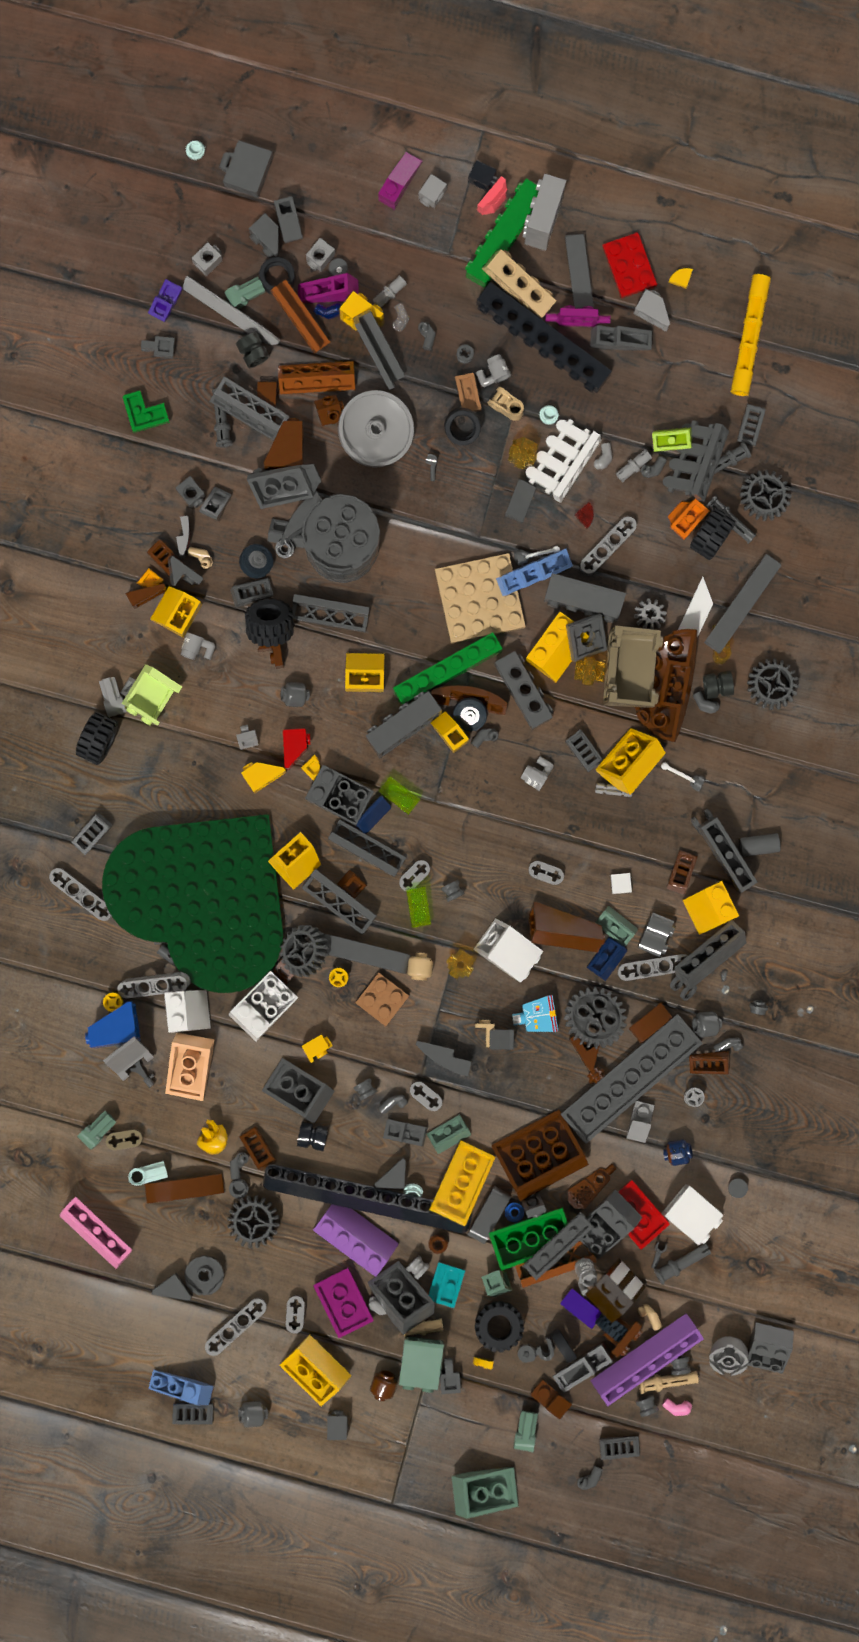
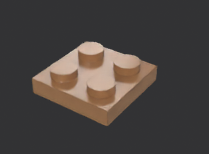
M378 973L356 1001V1004L384 1026H387L409 995Z

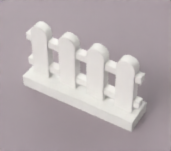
M570 419L568 422L565 420L557 422V430L561 432L558 437L553 435L547 437L546 443L550 450L548 453L539 451L536 454V459L540 463L538 468L528 467L526 469V475L530 479L529 483L534 485L536 482L546 488L545 492L547 494L553 492L554 499L560 503L601 442L600 434L593 431L589 435L590 431L588 429L580 430L573 425L574 421ZM565 436L577 442L574 447L562 441ZM555 451L567 457L564 463L552 456ZM547 467L556 472V475L552 478L543 473V469Z

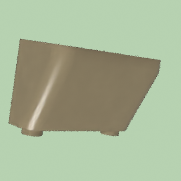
M614 626L610 630L607 645L603 705L655 707V704L658 703V693H655L653 685L656 651L663 645V636H660L661 630Z

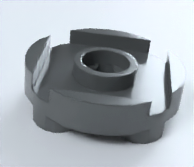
M205 1255L197 1257L186 1268V1285L197 1295L213 1294L223 1283V1267L213 1257ZM200 1271H208L209 1280H201Z

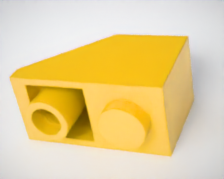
M446 711L430 723L453 753L469 742V738Z

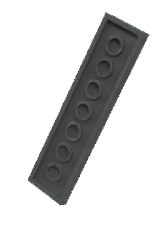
M676 1014L560 1115L582 1141L587 1144L703 1043L683 1019Z

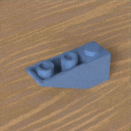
M153 1370L149 1385L150 1390L195 1405H209L214 1387L198 1380L158 1370Z

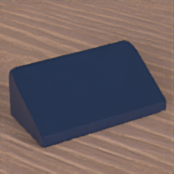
M380 796L360 817L356 826L364 834H367L391 809V806Z
M608 937L587 966V969L606 981L627 953V949Z

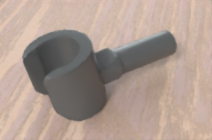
M428 454L426 464L431 465L430 481H435L437 457Z
M659 1242L655 1244L654 1249L656 1253L651 1268L656 1269L661 1254L667 1250V1244L664 1245L663 1251L658 1249Z

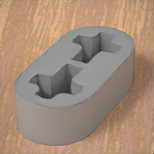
M423 860L417 861L400 878L399 884L401 889L407 892L415 889L428 876L430 872L429 864ZM417 865H425L426 873L423 874L421 872L418 876H416L415 873L418 870ZM413 876L415 878L411 882L413 886L405 888L403 886L405 883L403 879L406 878L408 880Z
M534 861L528 869L531 877L551 885H558L564 879L561 869L540 861ZM540 865V869L545 871V874L538 873L535 875L532 867ZM557 871L560 880L552 881V877L548 876L547 872L553 874Z
M415 1082L411 1085L410 1093L413 1098L428 1110L437 1111L441 1108V1097L422 1082ZM415 1085L417 1087L423 1086L422 1091L426 1093L425 1097L421 1094L417 1096L414 1094L415 1090L413 1088ZM429 1096L432 1099H434L435 1097L438 1098L437 1103L439 1105L437 1107L433 1106L431 1108L429 1106L430 1102L426 1099V1097Z
M298 1295L290 1297L287 1303L286 1328L290 1333L300 1332L304 1324L305 1301ZM295 1299H298V1303L302 1304V1306L298 1307L297 1313H294V1306L290 1305ZM293 1316H297V1323H300V1326H297L295 1330L289 1325V1322L293 1321Z

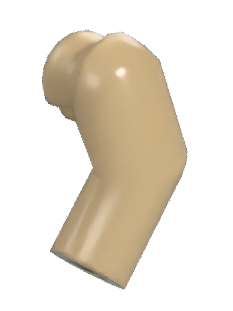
M189 547L188 556L198 558L201 566L205 569L212 566V558L207 550Z

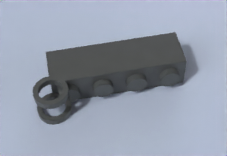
M706 808L703 812L708 821L700 825L695 817H692L690 820L698 833L705 839L736 891L742 893L758 882L719 819L713 817Z
M732 920L674 967L676 977L672 980L670 988L676 991L685 984L686 987L682 990L680 997L684 1001L690 999L697 991L696 985L747 943L745 931Z

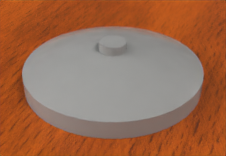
M377 390L363 392L351 399L340 414L338 421L340 443L345 452L362 465L385 467L393 464L407 452L413 440L414 424L408 408L399 398L388 392Z

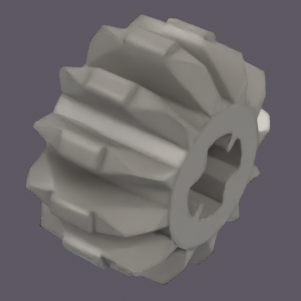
M647 599V605L641 601L639 603L641 608H635L638 614H635L634 618L640 619L636 623L637 626L643 623V629H646L647 626L654 630V626L659 629L661 627L660 623L666 621L661 617L667 614L666 611H660L664 605L656 606L658 600L651 604V600ZM650 611H652L653 616L655 615V617H651V619L647 618L648 614L645 613H649Z

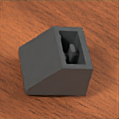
M755 1323L748 1346V1366L783 1374L793 1350L794 1331Z

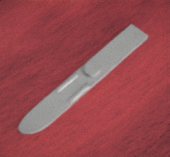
M187 276L183 284L185 291L249 334L256 332L265 344L276 345L280 342V339L231 306L227 301L222 300Z

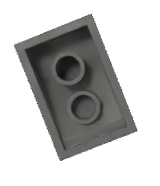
M283 1058L262 1089L264 1093L313 1124L335 1092L326 1084Z
M399 1261L368 1282L369 1287L390 1320L403 1335L434 1314L435 1302Z

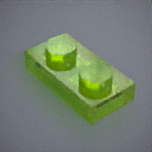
M391 776L378 791L407 815L411 813L420 801L418 797Z
M425 886L405 889L411 927L431 925Z

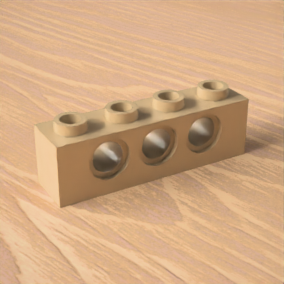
M501 249L496 251L482 270L517 302L539 318H543L556 302L552 292L548 289H543L539 285L538 279L534 276H529L525 272L524 266L520 263H515L511 259L510 253ZM504 266H507L509 268V275H506L504 273ZM518 279L523 281V288L517 285ZM532 291L537 294L536 301L531 298Z

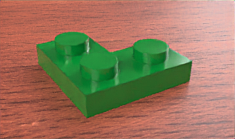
M141 391L122 396L133 433L170 423L164 403L145 408Z

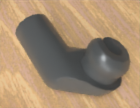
M421 322L418 325V330L425 338L422 348L431 350L436 333L429 323Z

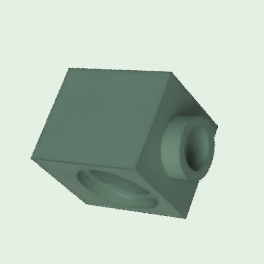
M497 1270L482 1276L488 1296L496 1297L512 1290L506 1271Z

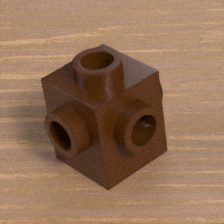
M336 395L325 396L323 399L314 401L322 426L335 424L339 421L344 405L342 401H338Z

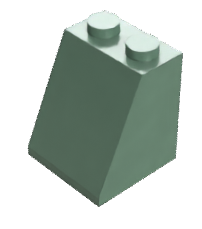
M404 1337L399 1385L402 1386V1389L414 1390V1387L422 1388L423 1392L433 1393V1390H438L444 1342L442 1340Z

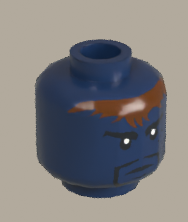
M684 1139L669 1141L666 1149H663L665 1161H669L672 1166L688 1164L690 1158H693L691 1144L687 1143Z

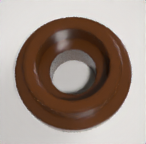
M596 1067L587 1075L589 1083L597 1084L604 1078V1069Z
M435 1234L429 1239L428 1245L433 1253L441 1254L446 1251L448 1241L443 1235ZM437 1240L442 1242L439 1248L434 1245Z

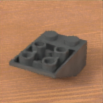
M323 765L305 800L343 820L357 825L374 791Z
M615 1189L586 1216V1219L594 1228L580 1241L600 1259L629 1234L643 1217Z

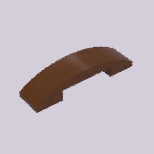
M446 686L434 689L431 692L432 697L440 705L449 706L450 699L460 701L463 698L474 697L481 700L487 706L488 713L506 715L507 702L483 689L470 686Z
M222 1174L147 1183L145 1184L147 1203H156L224 1193Z

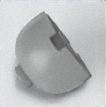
M735 1337L719 1338L712 1345L709 1354L710 1366L713 1370L723 1375L724 1372L731 1373V1376L738 1375L745 1371L748 1366L747 1347L741 1340Z

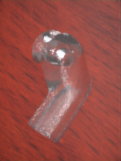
M400 303L394 307L398 317L392 325L397 331L404 330L409 321L407 311L403 303Z

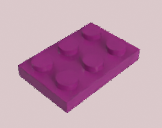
M349 1268L313 1285L338 1338L374 1321Z

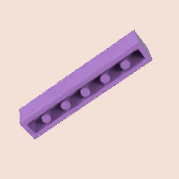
M685 1314L590 1381L606 1405L609 1406L704 1338L689 1316Z

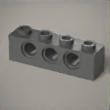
M514 651L496 661L494 665L531 730H534L552 720L551 714L554 712L549 704L544 703L542 699L544 694L532 682L535 679L530 670L526 671L524 668L525 661L521 654L517 655ZM518 669L521 672V676L514 678L511 676L510 671ZM523 685L528 686L530 693L527 695L522 694L520 687ZM531 702H537L540 706V709L538 711H532L529 707V704Z

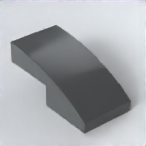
M387 1119L383 1138L424 1146L428 1127Z

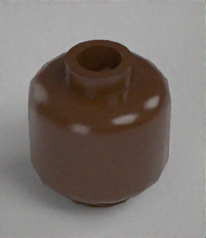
M382 1370L373 1376L370 1392L376 1400L385 1401L386 1399L393 1398L398 1385L395 1375L390 1371Z

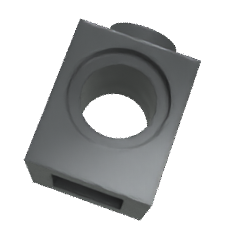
M191 476L175 487L177 493L190 509L193 507L197 508L204 503L205 494ZM190 490L197 492L194 498L187 497V493Z
M332 1410L331 1414L327 1415V1440H347V1414H343V1410Z

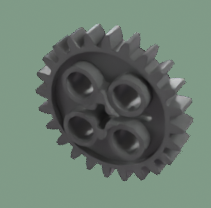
M596 987L593 988L592 992L589 988H586L585 993L580 990L578 996L574 994L572 1000H569L567 1004L569 1007L565 1009V1012L568 1014L564 1017L565 1020L569 1021L565 1027H571L568 1033H575L576 1035L573 1039L580 1038V1045L587 1042V1048L591 1044H594L595 1049L598 1048L599 1044L602 1048H605L607 1043L611 1046L614 1041L617 1042L620 1038L619 1036H622L624 1033L622 1029H625L627 1024L623 1022L626 1021L627 1017L623 1016L626 1009H620L623 1003H616L617 996L611 998V991L604 994V988L600 992H597ZM594 1003H599L602 1008H597ZM579 1011L584 1012L586 1014V1017H582L579 1014ZM605 1019H609L612 1022V1025L607 1024L605 1022ZM589 1028H594L597 1033H592Z

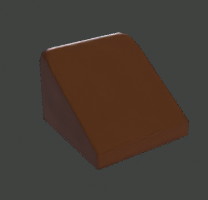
M351 870L337 883L354 899L367 886Z

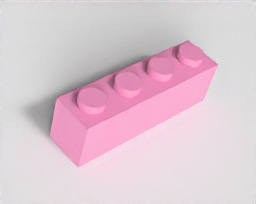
M76 1197L62 1210L60 1217L115 1269L131 1254L132 1249Z

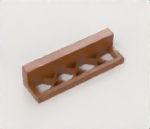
M287 280L271 289L270 292L314 354L330 343Z
M354 362L278 366L280 394L355 390ZM282 372H292L290 374H282Z
M579 1241L572 1247L574 1248L572 1252H567L571 1254L568 1262L561 1263L557 1261L556 1263L560 1265L551 1266L537 1280L532 1275L522 1276L520 1266H523L525 1263L516 1265L515 1268L521 1285L524 1288L575 1270L574 1266L580 1259L588 1258L595 1263V1256L588 1248V1255L580 1257L574 1254L577 1247L583 1245Z

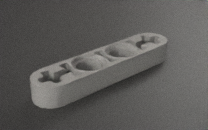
M624 517L581 561L580 570L583 574H594L634 533L637 526L635 519ZM624 522H626V523L631 522V523H632V525H631V528H632V529L630 530V529L628 528V529H626V530L624 531V533L622 534L620 531H621V530L624 528V526H625ZM611 535H618L620 542L612 544L609 540ZM597 549H606L607 555L604 558L598 557ZM593 555L595 560H597L600 563L597 564V562L595 561L592 565L593 570H585L584 568L586 565L584 563L586 562L589 564L593 560V558L590 556Z
M60 868L51 871L49 878L52 884L99 920L107 921L111 919L112 916L110 914L107 917H100L101 912L95 909V912L92 911L98 904V901L101 902L98 905L102 909L106 908L105 902L66 871ZM62 872L61 877L66 881L68 877L71 879L66 883L64 889L61 887L64 885L63 882L59 880L57 882L54 881L56 879L55 873L60 874ZM73 883L79 886V891L76 894H70L68 890L69 886ZM87 895L94 897V903L91 906H86L83 902L84 897Z
M679 954L625 963L618 968L617 974L623 981L675 973V970H673L671 959L674 958V962H679L681 957L685 959L688 955ZM662 960L669 963V969L665 972L659 969V963ZM642 964L650 966V973L647 975L640 972ZM633 965H637V977H635V973H630L628 978L625 975H621L624 967L631 970L634 969Z
M184 972L128 978L118 985L117 991L123 998L181 992L190 985V978ZM178 979H180V981H182V982L184 981V984L181 985V983H175V982H176ZM164 980L167 983V988H161L158 981ZM141 982H145L149 985L148 991H145L141 988ZM126 985L127 988L132 989L128 992L127 989H124V986Z
M255 1298L208 1339L205 1344L206 1352L211 1356L220 1354L265 1313L267 1308L266 1302L262 1298ZM261 1302L263 1304L261 1307L262 1311H255L253 1315L256 1317L252 1319L250 1313L245 1310L249 1308V1311H251L255 1307L253 1303L259 1304ZM240 1315H246L249 1318L247 1325L242 1326L238 1323ZM224 1329H233L234 1336L231 1339L225 1338L223 1335ZM219 1334L220 1338L224 1342H226V1344L223 1345V1343L221 1342L217 1346L218 1351H211L209 1349L211 1346L210 1342L216 1343L219 1340V1338H217L216 1336Z

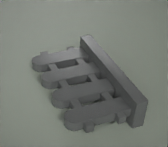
M692 421L691 424H684L682 428H691L692 440L693 437L704 439L703 444L692 443V448L677 449L681 453L679 459L674 458L669 462V467L674 471L673 476H666L663 479V485L668 488L670 493H674L675 490L683 491L686 496L691 497L692 494L697 500L705 502L729 431L723 424L715 423V426L709 424V427L699 426L697 421ZM687 455L698 457L696 462L686 461L685 459ZM681 472L692 474L690 480L679 478Z

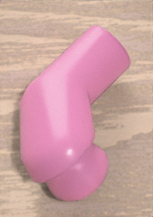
M666 1398L662 1403V1406L674 1416L688 1415L692 1409V1404L689 1401L676 1405L669 1398Z

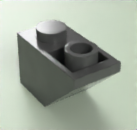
M292 196L275 200V211L284 244L303 239Z
M264 213L249 228V237L256 245L259 243L263 247V252L269 258L279 257L278 225Z

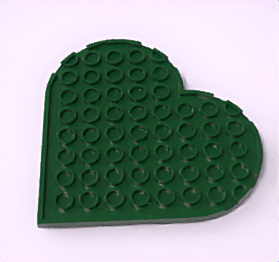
M269 814L151 827L129 835L115 847L104 868L102 893L109 914L130 935L149 942H167L168 951L174 965L179 972H184L189 976L190 982L193 985L209 992L223 994L240 992L254 986L274 967L281 952L280 946L283 941L276 871L268 862L274 856Z

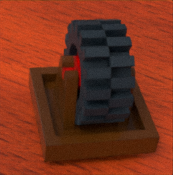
M603 1313L595 1322L605 1332L603 1335L616 1345L611 1353L617 1358L619 1355L624 1357L631 1348L628 1345L632 1339L636 1341L643 1333L640 1330L642 1325L637 1321L632 1327L621 1318L611 1323Z

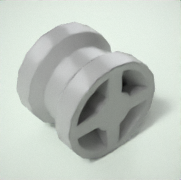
M689 1088L684 1093V1101L689 1106L698 1107L704 1102V1093L699 1088Z
M418 1255L407 1266L406 1270L412 1272L414 1278L418 1280L430 1265L424 1263L422 1257Z

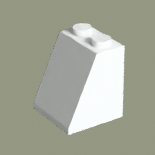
M496 918L473 949L519 982L528 977L530 969L540 960L543 953L540 948L511 926Z
M206 990L165 993L168 1032L174 1033L211 1028Z
M687 1184L682 1187L661 1213L697 1245L700 1243L704 1244L711 1236L709 1232L713 1227L717 1229L723 1221L721 1219L723 1214Z

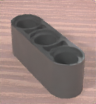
M494 1186L467 1235L485 1244L489 1238V1233L493 1231L512 1195Z

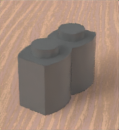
M652 912L637 948L657 957H660L661 954L664 955L668 948L666 940L668 936L672 937L676 926H673L674 921Z

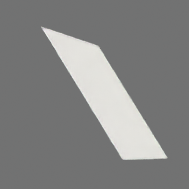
M703 577L678 629H696L697 637L713 605Z

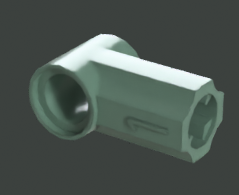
M258 277L242 285H234L225 291L231 306L236 309L244 307L248 301L265 293L263 284Z
M104 1111L77 1137L92 1150L117 1122L109 1113Z
M521 1411L518 1431L515 1434L514 1449L534 1451L538 1413Z

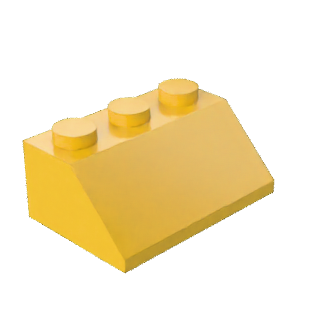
M561 612L558 613L525 660L555 683L572 662L566 625L574 621ZM584 632L580 635L582 643L586 642L589 638Z
M630 728L595 770L615 788L631 795L666 752L657 738Z
M311 1335L307 1336L279 1365L320 1406H323L352 1376Z

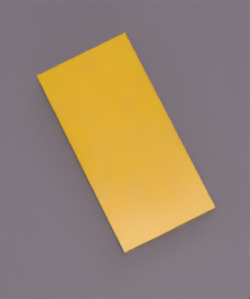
M461 1140L429 1210L465 1226L496 1157Z

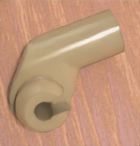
M648 1304L638 1307L637 1310L640 1317L647 1315L653 1330L662 1328L657 1312Z

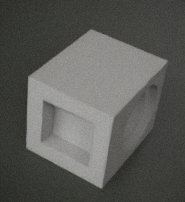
M431 174L419 191L420 202L427 207L435 208L446 192L447 184Z
M320 238L306 254L308 266L313 270L318 269L322 272L335 256V249ZM318 253H322L324 255V258L318 260L314 256Z
M207 243L192 257L193 264L207 276L222 262V252L217 246H211ZM206 255H212L213 259L211 261H205L204 257Z

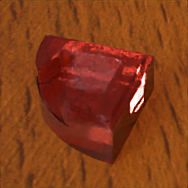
M590 502L574 515L586 529L590 527L594 516Z

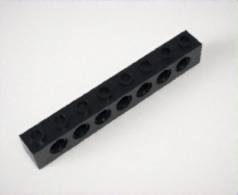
M490 282L478 297L476 305L483 314L488 313L498 325L503 324L513 336L517 337L518 335L528 347L536 348L543 358L551 359L558 369L566 370L573 380L581 381L588 391L598 393L611 376L612 371L493 283ZM494 303H500L502 305V308L495 309L492 305ZM515 314L517 319L512 321L507 316ZM530 325L533 329L527 332L522 327ZM545 336L548 339V341L545 343L539 342L538 337ZM560 347L563 350V352L561 354L554 353L553 348ZM575 358L578 364L571 365L568 360ZM585 369H590L593 372V375L586 376L583 373V371Z

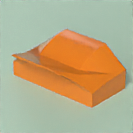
M696 498L691 502L681 501L668 516L671 523L670 528L685 540L710 510Z

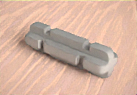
M597 783L595 787V792L600 794L632 796V794L630 795L618 790L612 784L604 785V783Z

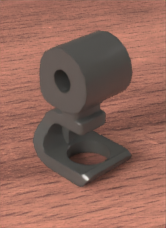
M545 1336L550 1352L545 1353L540 1345L537 1348H533L530 1344H522L517 1351L519 1359L527 1363L534 1361L537 1355H539L542 1360H551L554 1357V1350L550 1337Z

